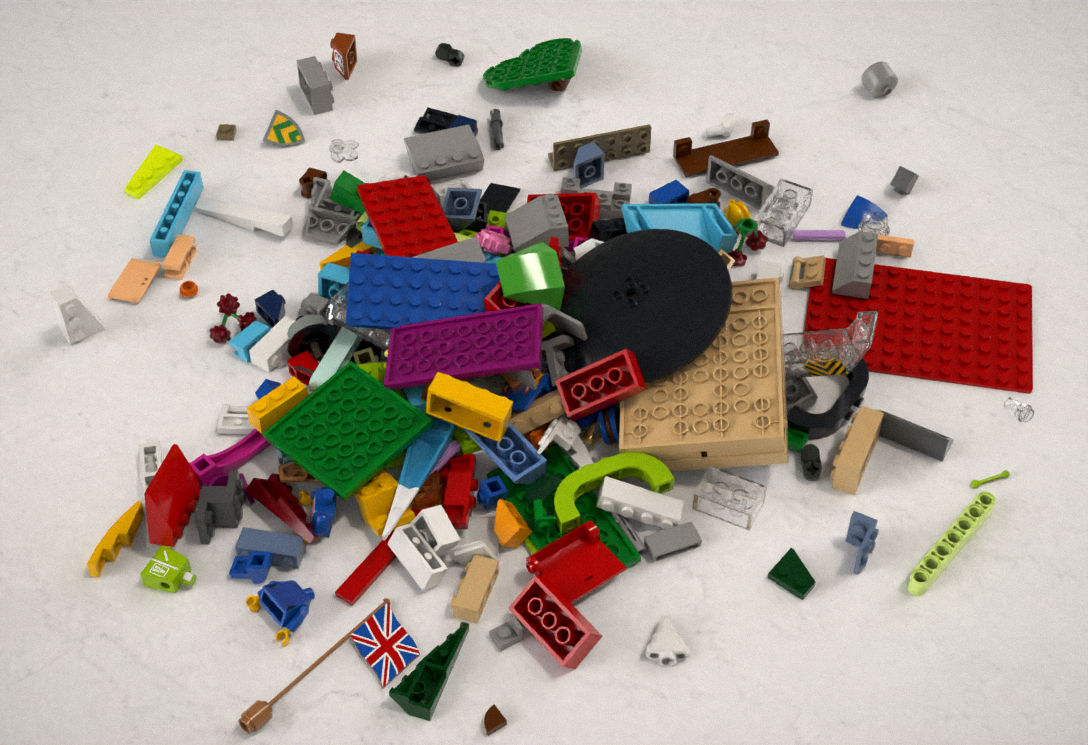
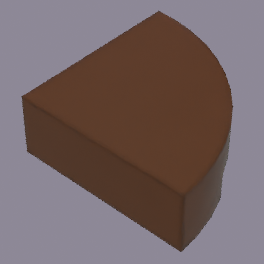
M495 704L488 709L484 717L485 731L488 736L507 725V720Z

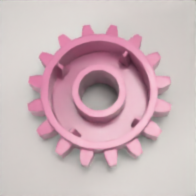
M481 229V232H476L475 237L484 251L496 255L499 252L511 254L513 246L509 237L485 229Z

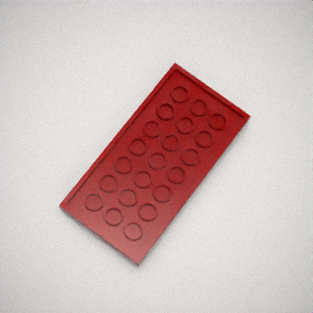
M426 175L357 185V193L386 256L414 257L458 242Z

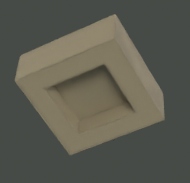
M219 124L216 134L217 140L234 141L237 131L236 125Z

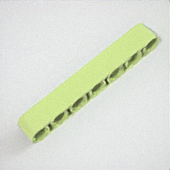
M987 491L980 492L913 569L908 582V591L915 596L924 595L992 514L996 498L992 493Z

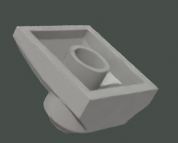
M800 367L785 375L787 413H789L794 405L799 408L812 407L816 403L818 396Z

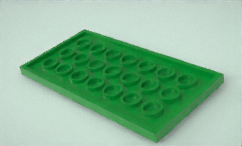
M557 443L549 446L547 451L543 450L541 453L547 460L546 474L531 484H515L501 468L487 473V479L500 476L508 490L506 501L513 503L532 530L528 537L538 551L570 532L561 534L557 524L555 532H534V500L542 499L543 508H547V516H555L554 498L557 488L569 474L576 471V468ZM593 491L578 497L574 504L581 515V525L589 520L592 521L599 530L601 542L626 568L640 562L641 555L608 511L596 507L598 498Z

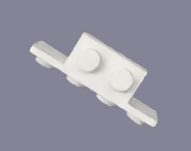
M566 413L553 419L538 442L540 447L537 453L540 455L551 440H554L568 451L580 433L581 428L575 421L569 420L566 417Z

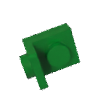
M542 499L534 500V532H555L556 516H547V508H543Z

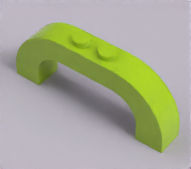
M625 452L612 457H605L599 462L591 465L587 464L581 469L572 472L560 483L554 498L556 524L561 534L581 525V515L574 504L575 501L582 494L600 488L605 476L616 480L636 477L645 481L651 491L660 494L673 490L675 478L663 462L645 453Z

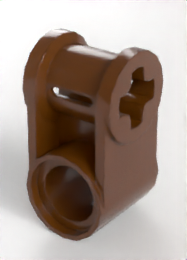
M311 167L307 169L305 174L299 179V183L302 186V197H312L311 191L314 185V177L327 180L326 171Z
M709 188L690 195L686 203H716L720 208L719 198L721 192L716 188Z

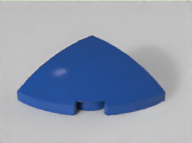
M857 195L846 212L841 226L863 229V226H868L872 223V227L885 221L888 215L876 204Z

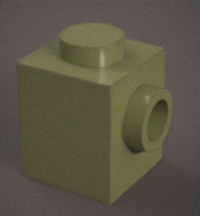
M371 347L353 353L356 365L380 362L378 356H374Z

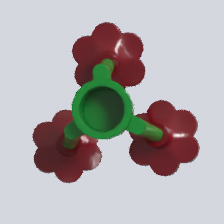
M750 218L739 219L738 223L732 226L738 237L739 233L736 231L738 228L742 235L738 248L732 250V253H727L735 260L733 266H744L747 256L742 254L741 250L746 236L748 239L745 241V244L752 251L762 250L766 247L768 237L763 235L762 231H757L758 224H755L754 220Z

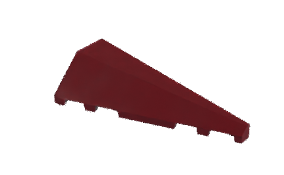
M272 473L268 480L253 478L246 488V492L307 542L312 544L318 540L319 536L311 531L313 528L312 523H307L306 521L307 514L298 497L291 493L293 490L292 486L281 483L279 474Z

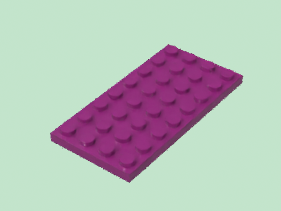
M542 304L391 328L384 387L394 390L426 385L428 382L433 381L437 372L448 374L455 379L461 380L540 368L543 327Z

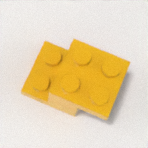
M384 469L353 494L358 502L363 521L379 537L383 534L398 486V482ZM409 507L405 510L393 530L396 527L412 522L415 518V513Z

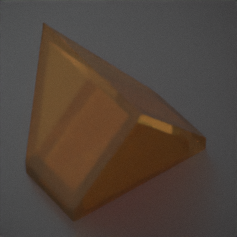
M435 470L428 476L410 503L413 509L421 511L426 508L442 505L445 510L444 488L438 470Z

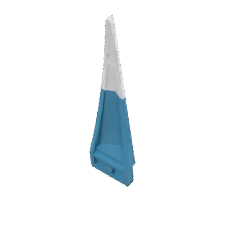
M429 416L433 419L434 425L408 446L395 497L382 534L383 541L387 539L449 447L458 427L457 425Z

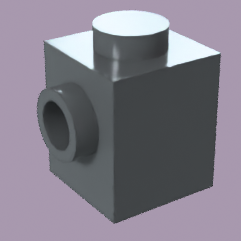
M899 166L890 185L895 187L894 191L902 195L904 192L910 194L919 175Z

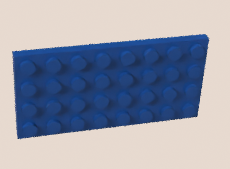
M351 253L345 327L391 330V328H398L401 325L486 312L483 299L500 281L497 265L494 263Z

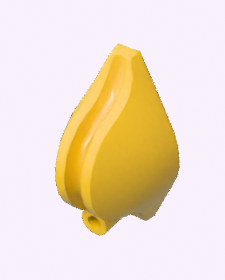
M734 199L729 200L728 207L724 208V216L732 226H735L739 219H752L749 210L741 201L736 202Z

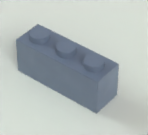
M245 527L242 528L235 546L237 556L249 557L251 551H271L273 555L272 565L288 569H299L306 549L304 538L301 536Z

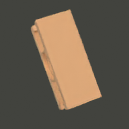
M177 235L162 263V268L167 270L164 273L165 278L183 279L198 250L197 246L193 245L196 241L194 236Z

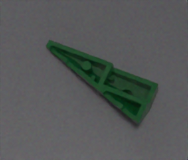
M462 622L460 628L453 634L450 633L444 643L440 646L437 645L416 665L415 670L402 678L400 684L390 689L389 696L408 715L427 721L431 720L468 634V623Z

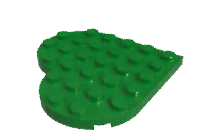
M559 38L538 43L530 51L529 49L524 50L519 57L504 60L496 65L495 68L492 66L487 69L483 74L484 83L487 87L506 91L512 87L522 88L529 84L538 85L546 81L551 83L557 81V79H571L576 74L581 57V43L578 40L573 42L571 38Z

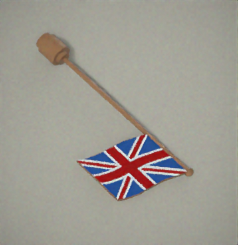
M388 598L383 599L384 602L269 703L257 700L241 714V718L238 720L241 728L248 734L259 730L272 718L271 712L273 710L271 706L350 637H352L360 655L376 673L382 688H385L420 656L414 640L394 616L389 606L390 600Z

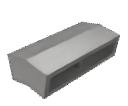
M692 522L644 537V546L647 548L652 562L698 548L702 543V539Z

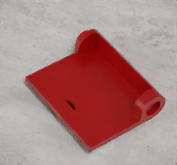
M590 520L527 557V563L525 564L530 574L547 578L571 604L626 570L622 562L601 542L599 530Z

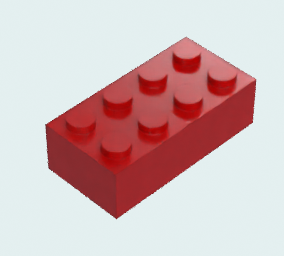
M624 349L555 380L566 415L573 420L581 419L647 390L635 354L628 349Z
M535 575L508 608L549 653L566 668L576 669L603 637L547 578Z

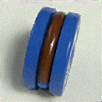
M613 406L599 410V426L604 442L607 445L619 443L620 413L618 408Z

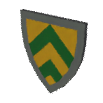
M275 110L263 141L276 146L289 147L304 142L305 139L300 127L291 117Z

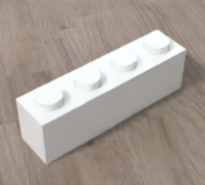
M605 476L599 490L596 507L666 530L678 526L684 501Z

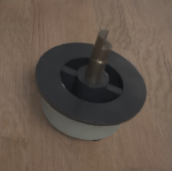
M321 315L299 316L288 329L287 335L290 339L287 346L288 353L291 357L308 351L312 357L315 356L317 361L321 362L336 338L338 330L333 325L328 324L326 318Z

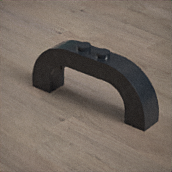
M843 342L833 354L831 362L841 361L848 373L844 375L847 377L849 385L832 408L825 413L813 414L794 405L787 414L788 426L810 435L809 439H821L836 433L846 420L850 421L855 412L854 409L856 407L860 408L864 401L863 396L869 380L868 366L856 350Z

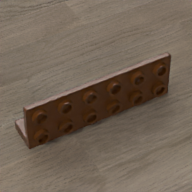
M766 119L752 123L750 136L692 149L690 137L674 140L673 157L685 177L708 171L710 155L732 166L778 156L779 151L768 136L770 122Z

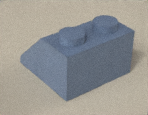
M594 142L579 147L574 161V178L580 179V188L587 187L604 179L605 153Z
M447 189L442 210L452 230L465 229L475 221L482 189Z

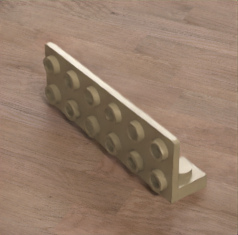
M648 124L553 143V152L548 153V160L553 171L574 167L578 148L594 142L605 153L604 161L649 153L652 127Z

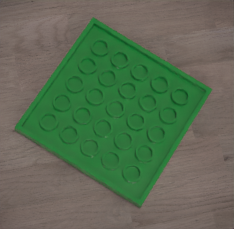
M350 361L262 433V435L271 445L325 487L333 490L334 494L343 501H346L434 423L432 418L390 388H385L383 383Z

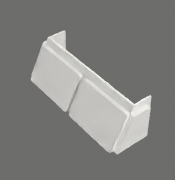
M484 450L472 453L475 454L477 461L474 478L478 480V490L480 482L487 479V473L500 468ZM475 491L476 507L472 508L468 529H456L461 540L454 548L447 549L446 552L455 562H459L461 565H467L468 562H472L475 554L498 560L501 563V544L498 541L499 537L494 532L497 508L486 511L483 505L479 504L477 500L478 491Z

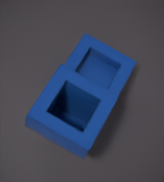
M251 551L249 557L235 556L229 575L232 579H252L254 584L264 582L267 579L273 562L271 551Z

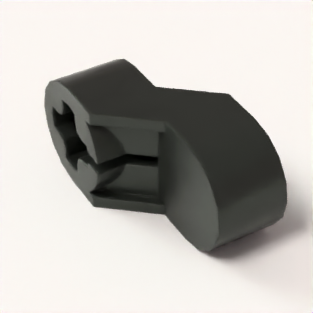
M447 43L439 44L435 51L437 58L447 61L450 66L454 67L460 66L465 57L462 51L453 49Z
M814 444L805 445L801 451L803 475L808 481H816L822 472L820 452Z

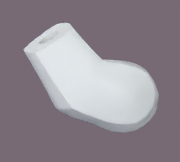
M735 113L725 114L719 126L706 128L707 138L720 135L725 138L731 135L738 121V116Z

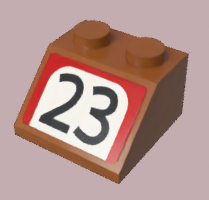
M336 33L330 43L331 48H333L332 61H334L335 69L343 78L349 80L358 61L355 35Z

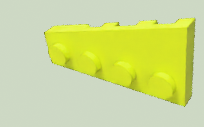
M155 144L124 188L125 193L140 199L183 161L182 155Z

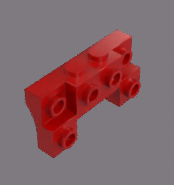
M464 454L450 459L434 475L436 482L447 483L444 511L454 529H468L472 508L476 507L474 492L478 491V480L474 478L477 462L475 454Z

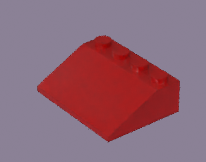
M546 194L528 195L527 203ZM554 194L558 195L568 224L569 241L575 240L576 237L588 238L592 222L599 220L601 202L597 194Z
M177 444L172 445L144 493L150 544L174 547L178 539L182 538L185 526L189 525L192 513H195L201 492L200 479Z

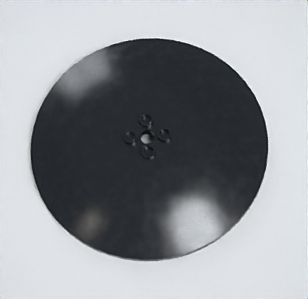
M648 229L617 236L588 251L570 266L562 276L565 289L560 311L582 322L588 338L584 341L554 325L556 331L546 336V339L550 340L563 334L574 338L575 345L562 350L565 356L564 367L570 373L624 349H628L635 354L645 384L657 381L689 365L717 338L728 318L732 304L731 276L720 254L707 242L689 233L670 229ZM636 293L634 297H628L630 294Z

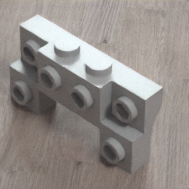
M563 177L561 194H597L601 202L599 215L601 218H624L621 206L622 204H630L632 184L615 182L613 191L580 188V179Z

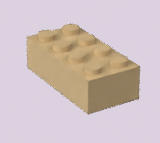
M860 406L858 413L854 412L851 420L853 425L848 426L845 434L847 439L842 440L839 448L841 453L839 455L836 454L833 462L835 467H833L830 476L833 479L832 488L853 495L856 494L879 437L883 412Z

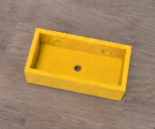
M437 372L427 391L425 413L501 442L510 424L513 401L504 396L493 394L486 389L473 386L468 382L455 379L448 374ZM451 408L452 411L446 412L444 409ZM489 423L491 426L488 428L484 424Z

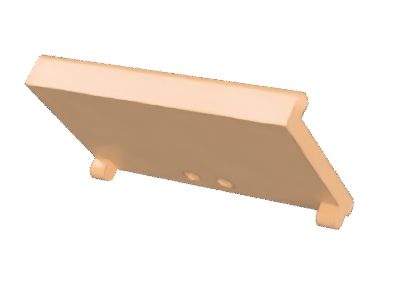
M131 258L108 293L109 300L114 298L138 304L162 265L159 261L153 263Z

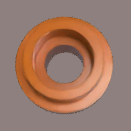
M185 281L181 284L180 294L183 297H193L198 293V286L193 281Z

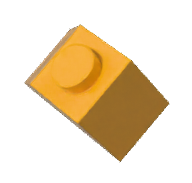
M502 499L497 501L494 532L499 537L498 541L502 546L517 549L532 533V530L513 503Z

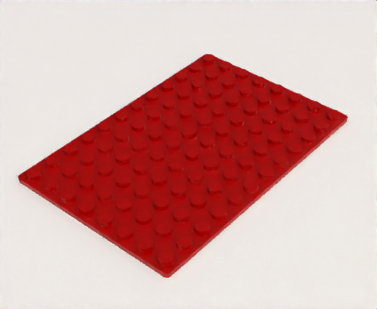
M825 258L823 285L810 287L802 362H831L833 354L843 342L863 357L869 372L1027 394L1032 393L1031 285L874 264L869 299L832 294L837 259Z

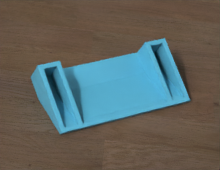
M716 203L622 204L621 206L627 233L648 229L677 230L702 239L717 252L722 249L726 253H732L738 238V234Z

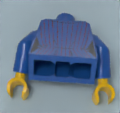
M294 580L284 582L271 581L257 592V596H248L246 604L251 612H257L262 605L281 628L286 627L285 630H279L275 636L277 642L282 637H285L281 642L282 646L285 647L290 643V633H294L308 615L311 600L315 598V594L312 588L302 589Z

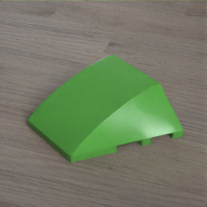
M540 242L496 261L504 298L523 304H546L560 311L565 286L557 252L544 242Z

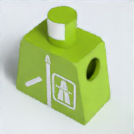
M163 545L160 546L140 573L145 587L170 593H176L182 584L192 587L197 578L195 574L191 573L190 563L186 557Z

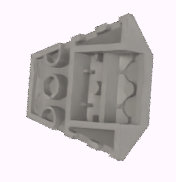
M314 177L304 236L338 245L362 214L332 201L333 189L330 180Z

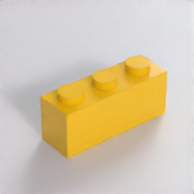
M293 376L247 407L250 424L261 434L264 433L308 396L307 387Z

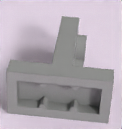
M564 334L542 342L541 357H547L552 387L556 388L555 380L568 375L564 367L565 356L562 350L575 345L574 338Z

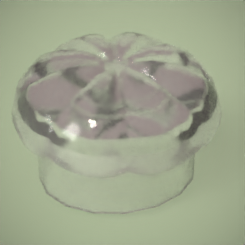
M870 212L859 223L858 232L863 231L888 236L890 234L888 217L881 212Z

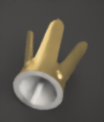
M595 423L591 425L587 434V427L584 429L583 437L581 438L588 452L592 451L594 444L602 436L600 431L592 439L596 428Z

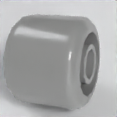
M882 61L869 66L861 78L864 86L875 98L890 94L898 84V78L886 62Z

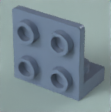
M856 511L851 516L845 542L860 547L853 573L858 574L860 568H865L869 558L867 557L868 554H872L876 545L874 541L877 538L879 529H876L878 520Z

